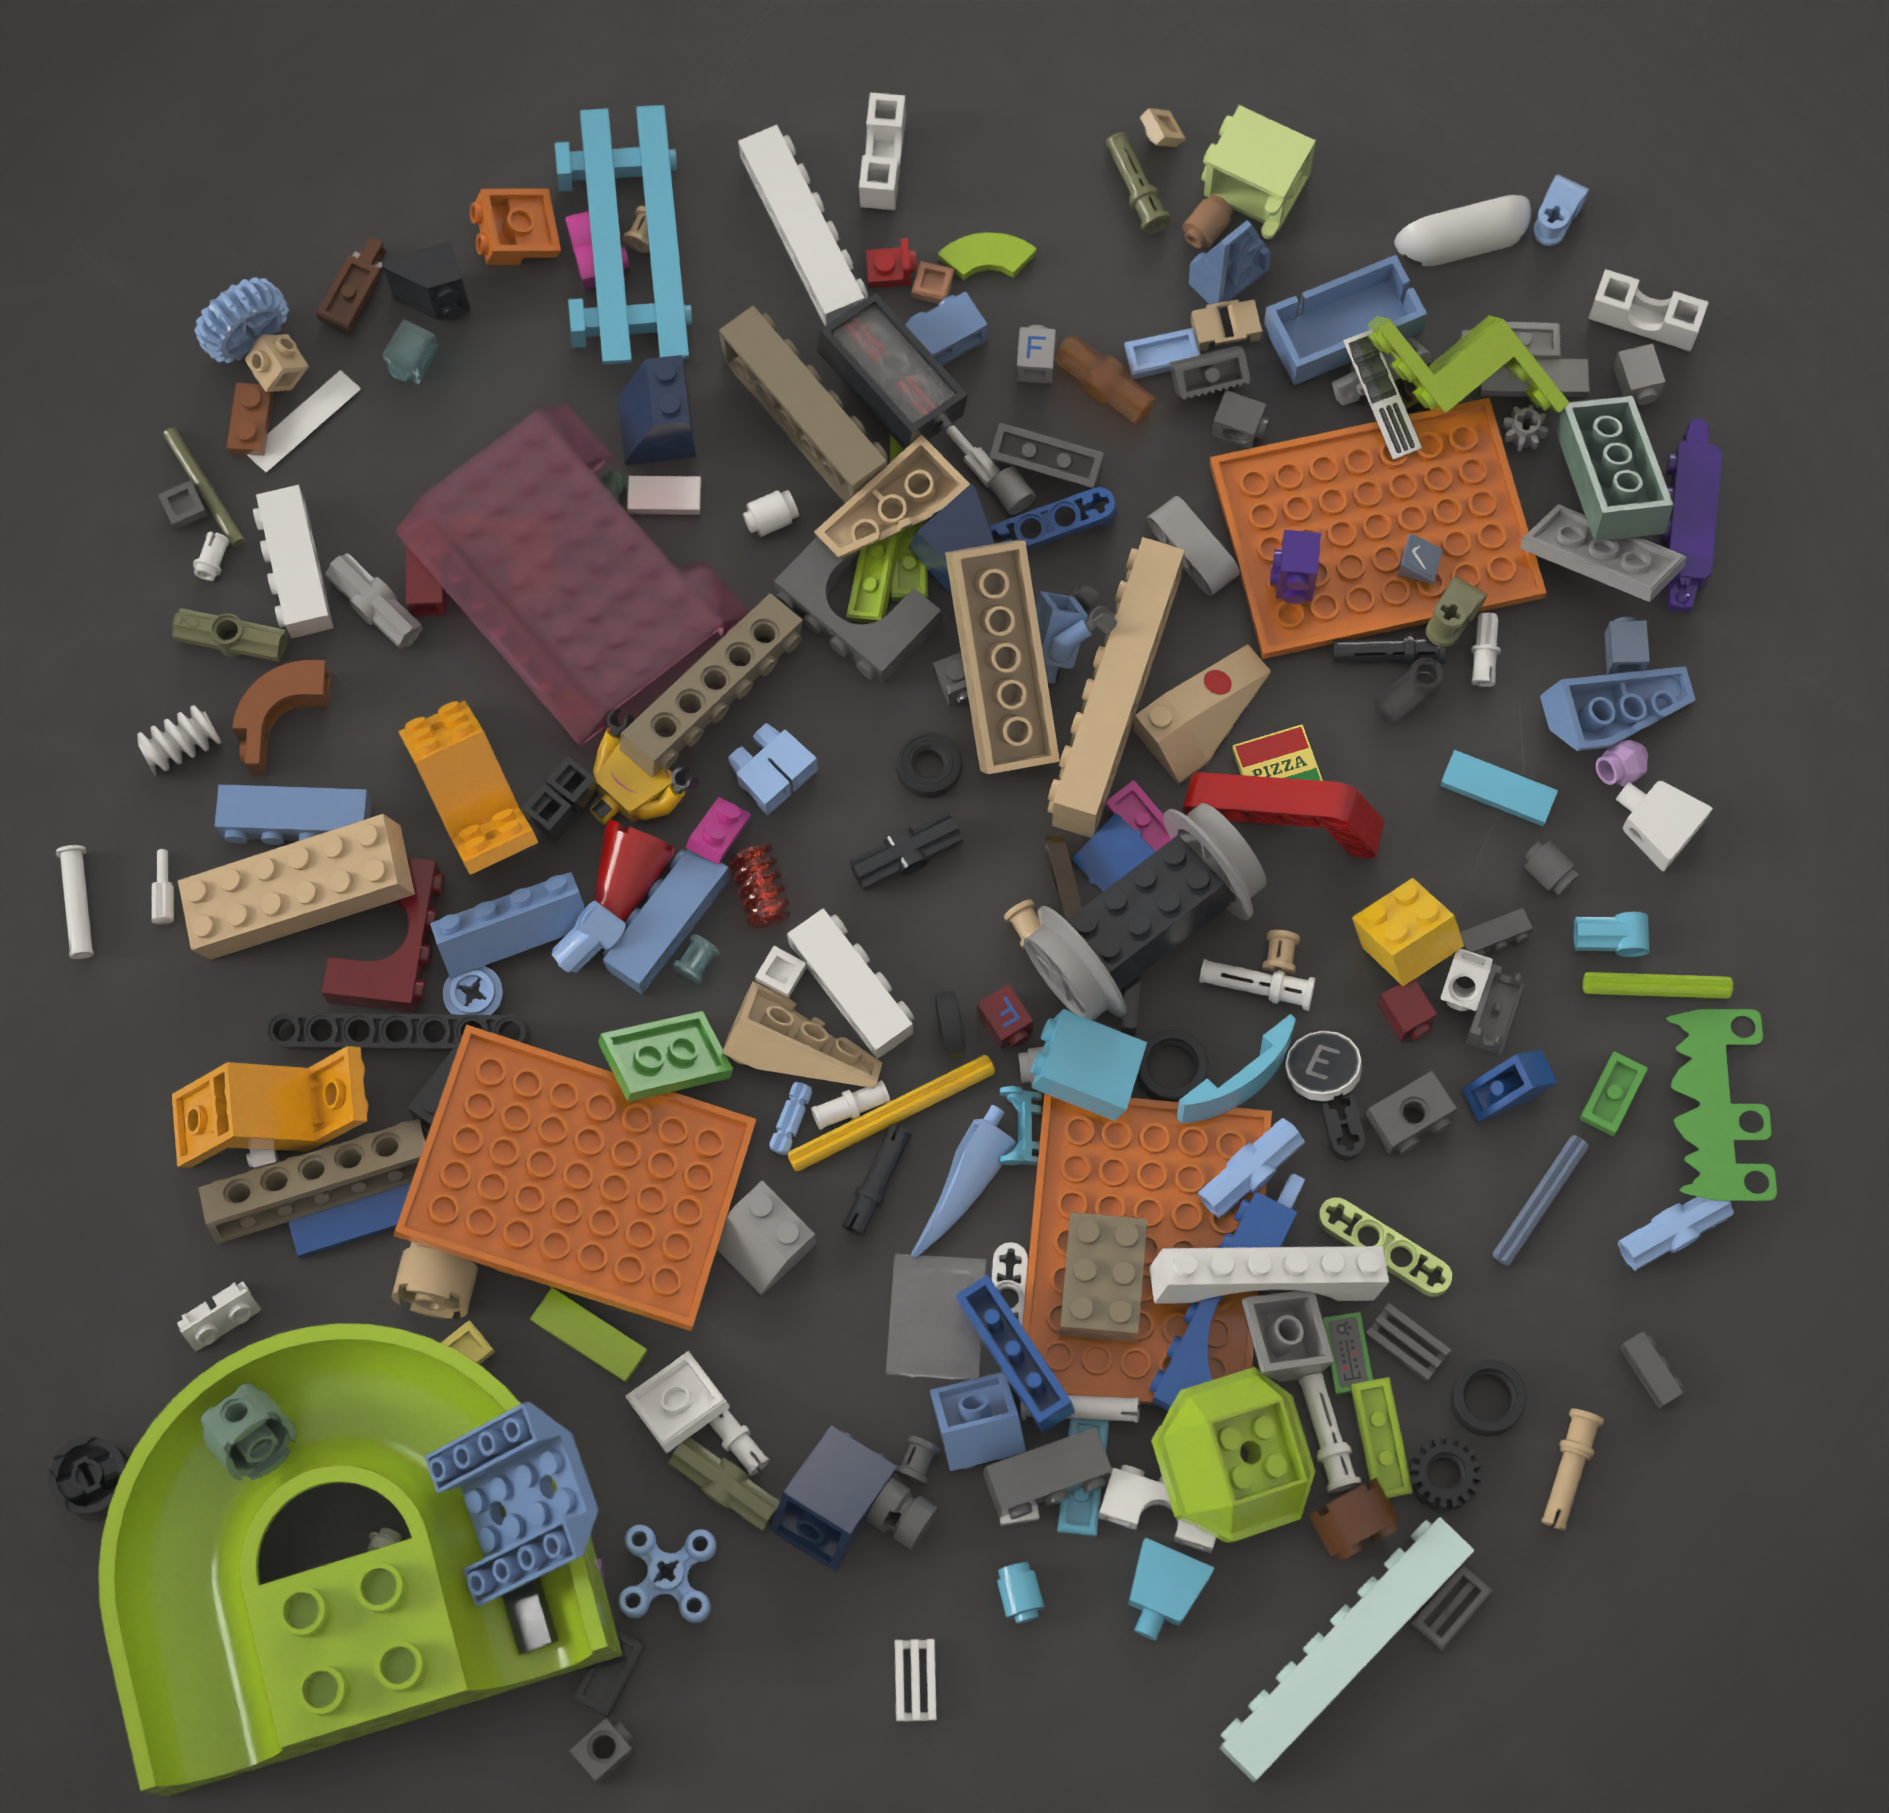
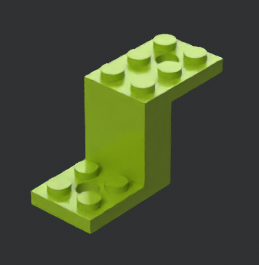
M1489 315L1429 366L1424 363L1389 318L1377 316L1367 324L1368 328L1372 331L1368 336L1371 342L1381 353L1384 351L1387 355L1390 354L1395 361L1390 365L1403 381L1407 380L1416 386L1417 389L1413 391V394L1425 408L1429 407L1432 411L1436 409L1447 413L1502 366L1514 380L1519 379L1525 383L1528 389L1524 393L1535 407L1559 413L1570 404L1503 318Z

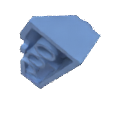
M1246 220L1208 253L1202 252L1194 258L1190 264L1188 284L1208 304L1231 301L1269 270L1271 252L1259 238V234L1252 224Z
M1686 666L1561 679L1540 695L1549 730L1576 751L1609 748L1696 700Z

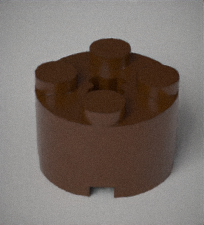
M1377 1477L1367 1482L1370 1490L1363 1484L1320 1507L1319 1509L1323 1514L1321 1517L1317 1510L1308 1514L1330 1557L1336 1555L1339 1561L1346 1559L1364 1549L1361 1543L1362 1540L1371 1537L1373 1542L1398 1530L1395 1522L1399 1520V1517Z

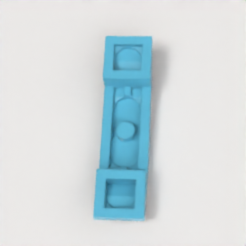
M1290 1014L1265 1033L1262 1038L1260 1056L1222 1086L1217 1088L1207 1078L1181 1098L1178 1105L1177 1119L1182 1124L1206 1120L1237 1107L1256 1094L1274 1076L1284 1061L1290 1048L1296 1019Z

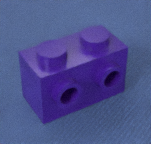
M1284 530L1281 549H1274L1270 575V585L1277 586V599H1284L1285 602L1290 604H1302L1305 601L1312 602L1318 576L1321 533Z

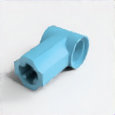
M1624 912L1614 917H1576L1573 930L1575 951H1616V954L1622 957L1647 955L1650 953L1648 915L1642 912Z

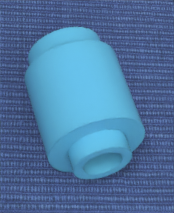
M1022 1562L999 1569L1000 1579L997 1580L1006 1618H1015L1016 1624L1039 1618L1038 1611L1045 1607L1035 1571H1030L1029 1563Z

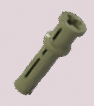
M1122 132L1112 135L1107 139L1105 145L1109 149L1131 194L1129 204L1133 210H1137L1142 221L1141 229L1145 234L1160 232L1171 223L1172 217L1168 211H1164L1159 201L1160 193L1158 189L1149 184L1129 144L1127 135Z

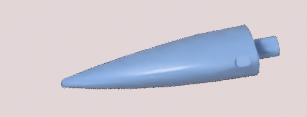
M991 1105L984 1119L973 1120L955 1152L952 1166L938 1203L910 1256L917 1258L963 1216L1002 1167L1000 1157L1010 1153L1017 1143L1013 1138L997 1128L1005 1113L1000 1108Z

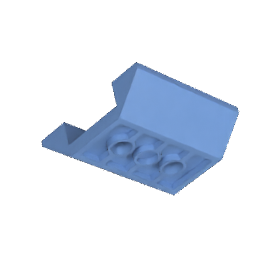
M531 1402L522 1403L425 1456L437 1494L461 1488L485 1557L463 1569L476 1607L482 1606L584 1555L598 1513L593 1492L572 1433ZM552 1478L554 1479L557 1487V1491L555 1493L551 1486ZM502 1504L504 1505V1507H505V1509H506V1517H505V1518H504V1516H503V1514H502V1510H501Z

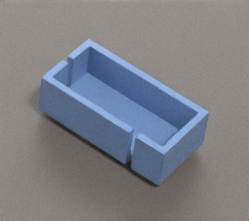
M1397 255L1303 292L1299 308L1300 316L1296 317L1299 301L1296 295L1266 307L1264 328L1293 385L1352 362L1343 340L1369 331L1370 329L1367 324L1377 316L1389 318L1405 339L1423 333L1427 313L1414 288L1408 289L1410 280Z

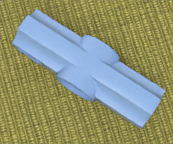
M1282 1118L1255 1143H1248L1227 1162V1167L1198 1192L1199 1198L1205 1207L1220 1219L1250 1192L1253 1194L1261 1189L1276 1174V1169L1304 1145V1139L1290 1122Z
M1696 1197L1683 1205L1678 1203L1655 1216L1651 1223L1625 1236L1617 1244L1626 1263L1636 1271L1668 1252L1673 1254L1690 1245L1701 1237V1233L1728 1220L1733 1216L1734 1211L1730 1201H1714Z

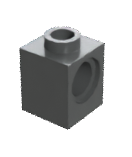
M1226 390L1213 421L1212 436L1248 449L1253 448L1256 438L1263 440L1270 419L1265 418L1266 404Z
M605 1718L569 1751L589 1775L600 1784L635 1753L629 1745L634 1738L620 1721L612 1725ZM603 1738H611L616 1744L615 1753L608 1759H599L595 1753L597 1743Z

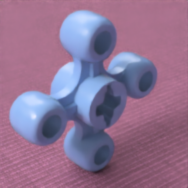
M640 1524L631 1527L626 1532L624 1538L625 1546L632 1555L640 1557L646 1562L648 1573L642 1583L637 1586H629L620 1593L618 1605L621 1612L629 1618H640L649 1610L650 1603L655 1597L668 1594L678 1601L680 1613L685 1620L691 1623H701L706 1620L711 1611V1603L704 1593L694 1590L689 1585L688 1573L694 1564L708 1561L715 1555L717 1543L713 1534L703 1529L695 1530L689 1534L684 1547L680 1551L669 1554L659 1549L656 1543V1536L648 1526ZM639 1535H644L647 1537L646 1543L640 1547L635 1546V1538ZM706 1540L708 1542L707 1548L704 1551H696L694 1546L697 1541ZM666 1566L668 1569H672L676 1566L677 1568L673 1571L676 1578L671 1582L666 1578L659 1581L662 1577L660 1572L662 1567ZM638 1596L641 1598L638 1607H628V1600L631 1597ZM693 1601L702 1603V1607L697 1613L688 1611V1607Z

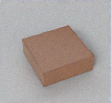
M920 261L912 289V298L939 304L949 296L955 275L954 269Z

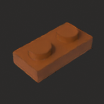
M236 383L226 447L229 454L265 455L274 391L265 392L261 384Z

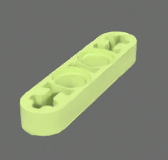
M1333 1197L1322 1204L1318 1214V1222L1320 1227L1329 1235L1348 1247H1364L1365 1245L1359 1242L1358 1231L1364 1227L1374 1228L1379 1234V1242L1374 1246H1383L1388 1272L1430 1297L1440 1296L1449 1288L1452 1281V1272L1444 1261L1345 1199ZM1337 1207L1342 1209V1218L1350 1224L1353 1217L1359 1219L1354 1225L1351 1236L1344 1233L1347 1231L1348 1225L1342 1221H1337L1334 1225L1328 1222L1330 1215L1326 1212L1327 1210L1334 1212ZM1398 1247L1407 1249L1412 1256V1262L1406 1267L1396 1266L1390 1258V1253L1393 1249ZM1419 1258L1425 1261L1421 1267L1428 1273L1434 1272L1435 1269L1441 1272L1440 1280L1444 1282L1443 1285L1435 1283L1433 1287L1427 1284L1428 1276L1421 1271H1418L1416 1278L1410 1275L1415 1269Z

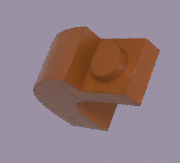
M301 660L276 667L257 679L242 697L235 712L232 729L238 740L241 741L240 761L245 763L251 776H266L270 731L282 715L301 707H329L331 672L325 660Z

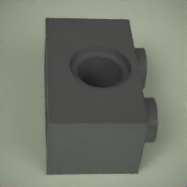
M1430 1071L1369 1107L1365 1119L1388 1155L1398 1150L1401 1154H1405L1421 1143L1419 1140L1421 1136L1430 1131L1433 1135H1436L1453 1124L1451 1118H1453L1457 1107L1434 1072ZM1407 1109L1417 1110L1422 1116V1121L1416 1124L1410 1123L1404 1118L1403 1112Z

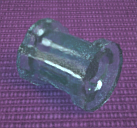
M692 935L689 939L691 944L681 959L673 962L672 967L684 978L693 983L700 984L703 980L702 973L712 958L719 956L720 951L706 939L698 935Z

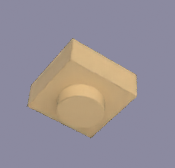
M1149 108L1140 116L1146 128L1147 137L1155 145L1178 147L1186 139L1170 111Z

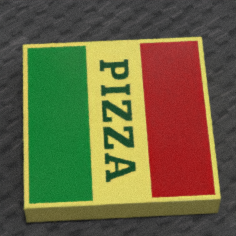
M1302 724L1232 746L1241 775L1323 781Z

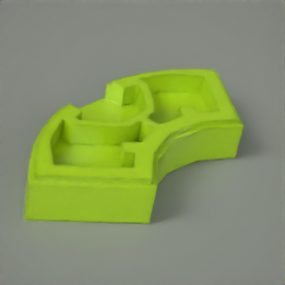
M985 232L968 235L950 243L937 253V259L945 266L953 268L955 274L962 280H965L974 273L985 270L1000 271L1014 278L1037 255V248L1015 236Z

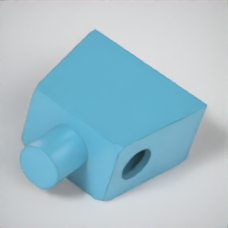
M1145 1538L1128 1603L1132 1607L1142 1610L1134 1631L1144 1637L1156 1640L1164 1621L1180 1626L1209 1581L1214 1567Z

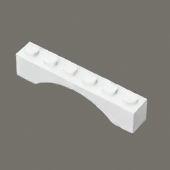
M1383 1246L1162 1248L1149 1267L1154 1303H1193L1226 1294L1257 1290H1297L1328 1296L1337 1301L1374 1300L1389 1283Z

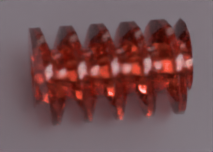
M761 844L744 848L734 854L733 859L729 863L731 871L736 873L733 878L735 884L740 887L738 894L739 898L744 900L742 907L744 912L748 913L746 917L747 923L754 928L778 924L788 919L791 915L788 912H782V909L790 904V900L788 898L778 899L777 897L786 891L785 885H773V882L782 877L781 872L769 871L770 868L777 864V859L774 857L765 858V855L773 850L772 844Z

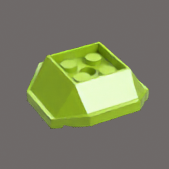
M1255 1367L1180 1390L1163 1424L1159 1426L1151 1440L1174 1517L1188 1524H1193L1226 1543L1300 1520L1314 1478L1315 1468L1293 1396L1263 1375ZM1242 1445L1246 1448L1248 1453V1459L1246 1463L1243 1461L1240 1455V1449Z

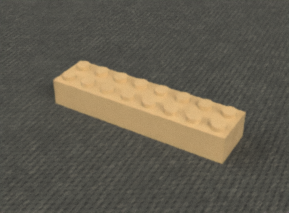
M1142 537L1139 549H1131L1126 569H1128L1125 581L1121 580L1115 598L1117 604L1114 615L1117 625L1111 632L1106 634L1103 646L1098 647L1093 663L1095 669L1092 679L1087 680L1083 691L1082 700L1084 702L1081 713L1076 712L1071 727L1072 737L1070 746L1065 745L1059 764L1061 767L1059 779L1061 780L1054 779L1049 792L1048 800L1050 802L1047 812L1053 813V827L1092 838L1097 832L1105 808V801L1108 799L1181 580L1184 549Z

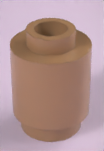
M1211 195L1208 199H1203L1183 224L1184 237L1188 243L1196 248H1210L1231 221L1230 216L1233 213V209L1230 204L1217 195Z

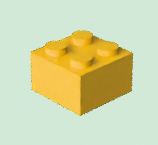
M1411 878L1352 917L1362 948L1402 986H1405L1464 947L1455 916L1414 878Z

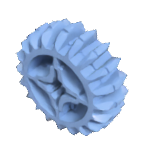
M255 277L250 281L244 279L236 286L232 284L227 291L220 292L216 299L210 300L209 307L201 311L202 316L197 319V326L194 330L200 346L212 358H215L217 362L225 361L229 363L234 359L242 360L251 351L254 342L259 337L265 334L274 335L281 331L280 325L286 322V315L289 311L286 306L287 302L283 298L284 295L266 278L259 280Z

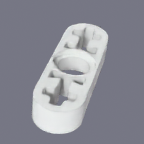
M1009 1242L999 1246L994 1253L992 1282L999 1292L1004 1289H1011L1017 1293L1019 1302L1011 1310L1015 1316H1018V1321L1022 1326L1028 1256L1022 1246ZM1009 1252L1015 1253L1016 1260H1021V1264H1015L1013 1271V1280L1020 1278V1284L1011 1280L997 1282V1277L1003 1279L1006 1277V1264L999 1261L1000 1259H1006Z

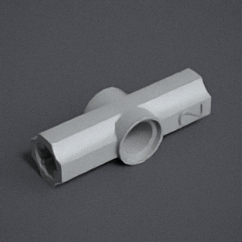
M348 553L342 556L339 555L330 563L328 570L325 572L326 577L350 600L351 606L369 625L375 624L399 649L406 646L409 647L418 638V635L423 630L422 625L398 602L396 595L380 578H373Z

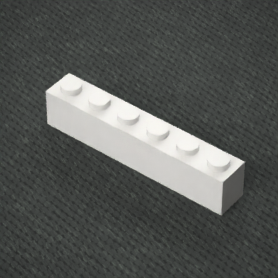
M775 125L739 140L740 158L811 300L826 326L867 299L868 293L862 280H855L851 272L854 267L847 250L840 251L836 243L839 240L836 228L832 221H825L822 212H824L823 203L817 192L811 193L807 185L810 183V179L802 163L796 164L793 155L796 153L788 135L782 136L778 126Z

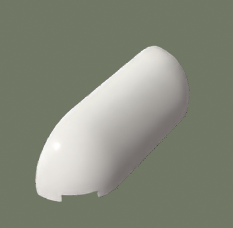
M1509 195L1429 215L1403 228L1397 234L1394 244L1402 256L1405 254L1413 260L1422 262L1423 266L1441 265L1503 249L1517 243L1528 229L1531 220L1530 202L1524 196Z

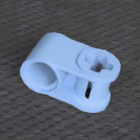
M1557 174L1547 191L1539 209L1538 218L1534 224L1533 236L1536 241L1545 246H1554L1560 243L1571 222L1581 210L1589 189Z

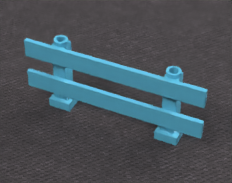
M664 105L636 107L640 147L612 149L608 109L580 110L583 151L570 152L569 142L555 143L558 192L572 191V181L586 180L598 306L595 308H583V299L568 300L572 348L586 347V337H600L603 365L632 363L629 334L658 333L660 357L682 355L683 359H689L686 327L692 326L691 305H684L671 180V171L677 170L675 149H668ZM643 176L655 303L626 305L615 178Z

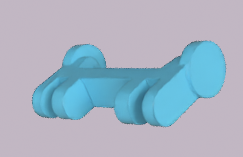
M1017 1086L1000 1088V1096L1007 1097V1100L1012 1102L1017 1110L1018 1143L1012 1152L1000 1157V1163L1010 1166L1020 1164L1038 1166V1157L1032 1156V1153L1039 1152L1040 1142L1032 1141V1116L1042 1115V1106L1031 1104V1101L1042 1100V1093L1025 1091Z

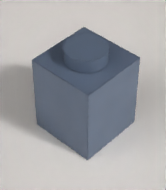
M1620 617L1610 621L1604 634L1607 674L1645 671L1650 662L1647 620L1636 621L1633 617Z

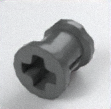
M911 1435L907 1441L910 1444L902 1464L896 1465L895 1473L911 1482L925 1486L928 1481L926 1478L927 1471L934 1455H939L941 1448L925 1439Z

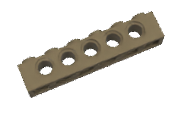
M769 593L621 733L620 751L652 778L661 769L664 771L668 770L676 762L679 756L678 753L686 745L691 747L697 743L703 735V729L711 721L717 723L728 711V705L734 699L741 700L751 690L754 680L760 675H768L776 666L778 658L785 651L790 653L798 646L802 639L800 633L803 620ZM758 638H766V639L770 640L771 642H769V643H761V642L757 641L756 639H758ZM733 661H742V662H744L746 665H745V666H736V665H734L732 662H733ZM717 684L722 688L713 690L707 687V685ZM691 707L697 710V712L686 713L682 709ZM668 731L672 736L662 737L657 732Z
M420 1119L401 1122L381 1131L366 1133L349 1141L328 1145L317 1151L301 1156L289 1157L285 1161L262 1168H254L249 1172L227 1179H219L211 1184L198 1187L205 1223L215 1243L219 1244L412 1183L427 1139Z

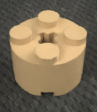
M411 1242L410 1248L403 1251L392 1292V1299L400 1306L402 1299L412 1303L411 1311L430 1317L453 1319L454 1312L459 1311L460 1316L465 1317L468 1313L478 1267L470 1260Z

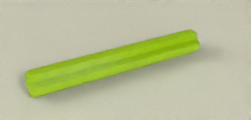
M1586 972L1582 980L1583 992L1586 994L1728 999L1733 993L1732 978L1726 976Z

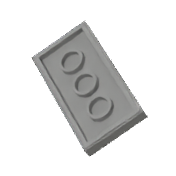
M1557 505L1522 538L1520 548L1648 602L1685 567L1686 556L1640 537L1595 542L1586 516L1561 505Z

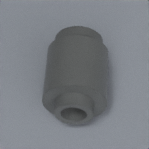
M1538 841L1524 855V858L1528 860L1524 868L1549 892L1553 890L1558 896L1580 875L1574 870L1576 865L1551 841L1544 845Z

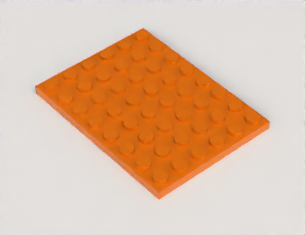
M1490 398L1456 404L1447 413L1434 409L1433 411L1428 410L1408 415L1422 448L1396 459L1392 458L1377 422L1210 457L1213 478L1235 560L1240 570V578L1262 659L1331 645L1336 639L1354 640L1428 624L1434 615L1433 611L1436 604L1441 599L1454 576H1458L1488 594L1479 612L1545 598L1547 592L1536 555L1520 549L1522 538L1529 531ZM1284 530L1321 533L1318 576L1312 602L1305 601L1302 604H1290L1285 602L1284 599H1277V586L1270 585L1274 549H1281ZM1409 534L1416 535L1443 549L1434 584L1398 575Z
M466 1025L394 1236L691 1331L756 1119L675 1092L627 1102L611 1071Z
M1044 1093L1022 1327L1067 1395L1139 1397L1140 1404L1154 1405L1152 1404V1399L1155 1393L1150 1391L1149 1387L1158 1369L1166 1372L1172 1358L1166 1356L1167 1351L1176 1334L1181 1337L1184 1336L1189 1324L1183 1320L1191 1303H1154L1149 1267L1162 1248H1219L1227 1232L1232 1235L1235 1234L1240 1222L1234 1220L1243 1199L1251 1202L1255 1193L1252 1194L1250 1192L1234 1208L1219 1219L1205 1207L1198 1196V1192L1227 1167V1162L1248 1143H1255L1271 1128L1272 1111L1235 1107L1206 1120L1182 1124L1177 1119L1179 1102L1130 1098L1127 1110L1118 1119L1113 1121ZM1266 1184L1257 1191L1266 1196ZM1070 1212L1148 1219L1137 1342L1060 1335ZM1258 1290L1226 1294L1218 1304L1210 1324L1208 1337V1364L1212 1380L1252 1368L1254 1344L1242 1300L1246 1297L1258 1296Z

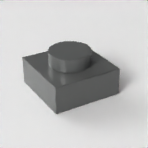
M191 480L158 494L174 530L207 516Z

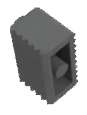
M1240 346L1169 362L1175 393L1184 400L1188 396L1193 398L1195 394L1197 396H1200L1201 393L1207 395L1208 391L1214 393L1216 389L1218 391H1221L1222 388L1227 390L1229 386L1235 388L1236 384L1242 386L1243 383L1249 384L1251 381L1244 348Z

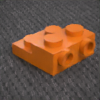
M481 189L476 201L472 202L470 207L471 222L479 224L480 234L476 238V249L478 255L485 256L486 265H520L523 258H558L561 247L549 189Z

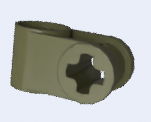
M1454 576L1441 599L1436 604L1433 611L1434 615L1428 622L1426 627L1428 639L1440 647L1453 645L1468 623L1473 621L1488 594L1458 576Z

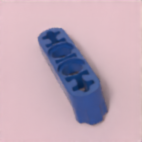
M1101 487L1092 488L993 524L989 528L992 536L998 534L1001 539L1012 536L1008 529L1014 527L1018 540L1026 542V549L1028 551L1097 525L1100 528L1108 527L1113 524V519L1118 514V506L1109 490ZM1098 502L1108 503L1104 506L1105 512L1098 513L1096 509L1092 508ZM1079 503H1083L1085 514L1088 518L1086 520H1082L1081 511L1077 506ZM1071 509L1075 512V521L1070 526L1062 527L1056 523V514L1060 510ZM1029 521H1036L1041 525V533L1035 539H1026L1022 536V527Z

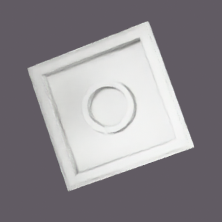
M689 1351L625 1396L666 1453L730 1408L725 1398Z

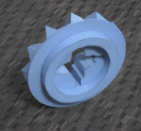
M486 966L452 978L448 976L445 981L443 1000L451 1014L492 1015L497 1008L501 1007L503 994L501 981L497 974ZM479 984V992L486 1000L482 998L481 1000L474 999L468 1005V997L460 988L473 990L475 985L478 986Z

